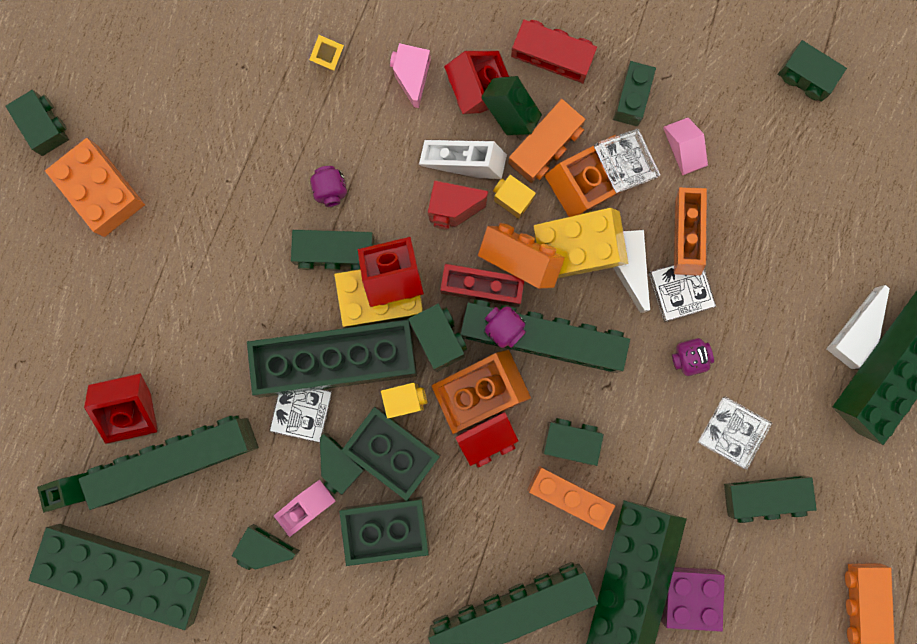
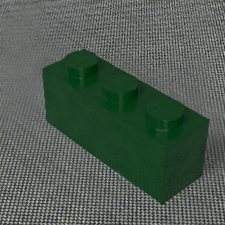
M292 230L291 262L298 265V269L314 270V266H324V270L340 271V267H351V271L360 270L358 249L373 246L375 236L373 232Z
M803 475L724 484L727 514L729 517L737 519L738 523L753 522V517L764 516V520L781 519L780 514L788 513L791 514V517L808 516L807 511H817L812 477Z

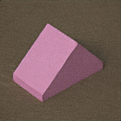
M689 118L663 127L682 176L708 166L704 134Z

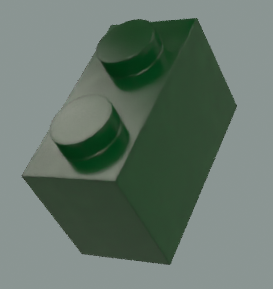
M801 40L793 49L777 75L781 76L788 85L797 86L803 90L810 99L822 102L832 93L847 68Z
M630 61L625 72L613 116L614 121L638 127L644 116L656 67Z
M518 76L493 78L481 97L507 136L532 134L542 116Z
M32 89L5 106L31 150L41 156L69 140L64 132L67 130L65 124L58 116H54L51 111L54 106L46 95L41 96Z
M556 418L555 423L548 422L542 450L543 454L590 465H598L604 434L597 432L598 427L582 424L581 429L571 427L572 421Z

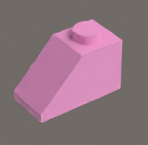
M399 43L397 52L393 51L390 67H393L395 78L413 107L419 108L431 61L430 50Z
M318 480L290 501L274 517L290 537L332 505L335 499L332 497L329 489Z

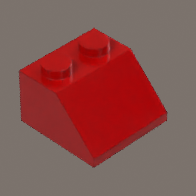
M464 51L444 66L462 114H476L489 110L481 98L493 78L509 77L499 51Z
M434 181L428 208L429 221L434 223L433 226L439 229L448 230L449 226L457 227L486 207L488 191Z
M411 237L358 249L362 283L370 307L386 305L403 299H411L424 294Z
M141 373L88 385L84 408L105 444L157 433L158 428L151 393Z
M505 412L455 437L469 465L476 464L477 468L491 462L490 456L499 451L501 455H504L516 449L514 444L519 442Z

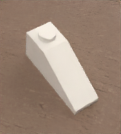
M425 140L419 165L475 178L502 179L507 154L494 141Z
M644 230L623 231L629 264L613 268L639 312L645 313L650 310Z
M886 285L873 289L827 347L830 353L851 369H859L880 341L890 289Z

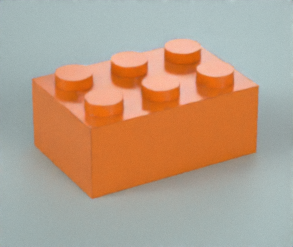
M85 138L45 170L90 229L103 237H106L145 206V203L101 148L88 138Z

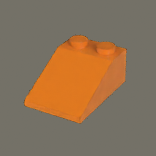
M616 135L560 162L544 175L569 217L584 214L625 190L616 192L595 148L601 144L618 139Z
M509 350L494 353L431 385L453 434L531 399Z

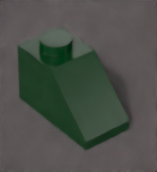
M324 433L320 437L321 477L326 480L324 485L334 494L339 492L342 495L365 469L341 452L343 447L328 433Z
M88 473L58 479L38 486L37 489L43 513L86 501L78 478L84 477Z
M253 524L245 531L232 557L237 559L236 563L247 570H251V568L256 570L291 560L298 555L300 550Z

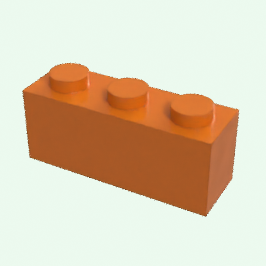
M561 99L538 124L532 134H529L510 155L508 164L531 184L536 178L540 181L550 170L548 165L553 159L558 161L566 153L567 148L565 146L569 141L575 142L585 130L582 127L586 119Z
M679 187L675 199L674 274L701 276L706 266L707 188Z
M500 223L499 226H487L478 253L479 257L539 289L555 287L565 257L556 253V248L546 244L539 245L534 242V237L523 233L519 235L514 232V227L504 223Z
M541 466L538 467L527 489L529 493L601 530H604L615 508V505Z
M880 563L848 564V571L845 573V583L849 588V599L846 601V610L850 616V627L847 629L849 643L895 644L891 567Z

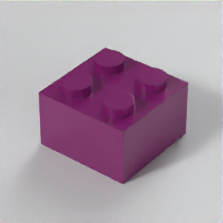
M674 567L661 618L664 626L672 629L723 632L725 575L716 569Z

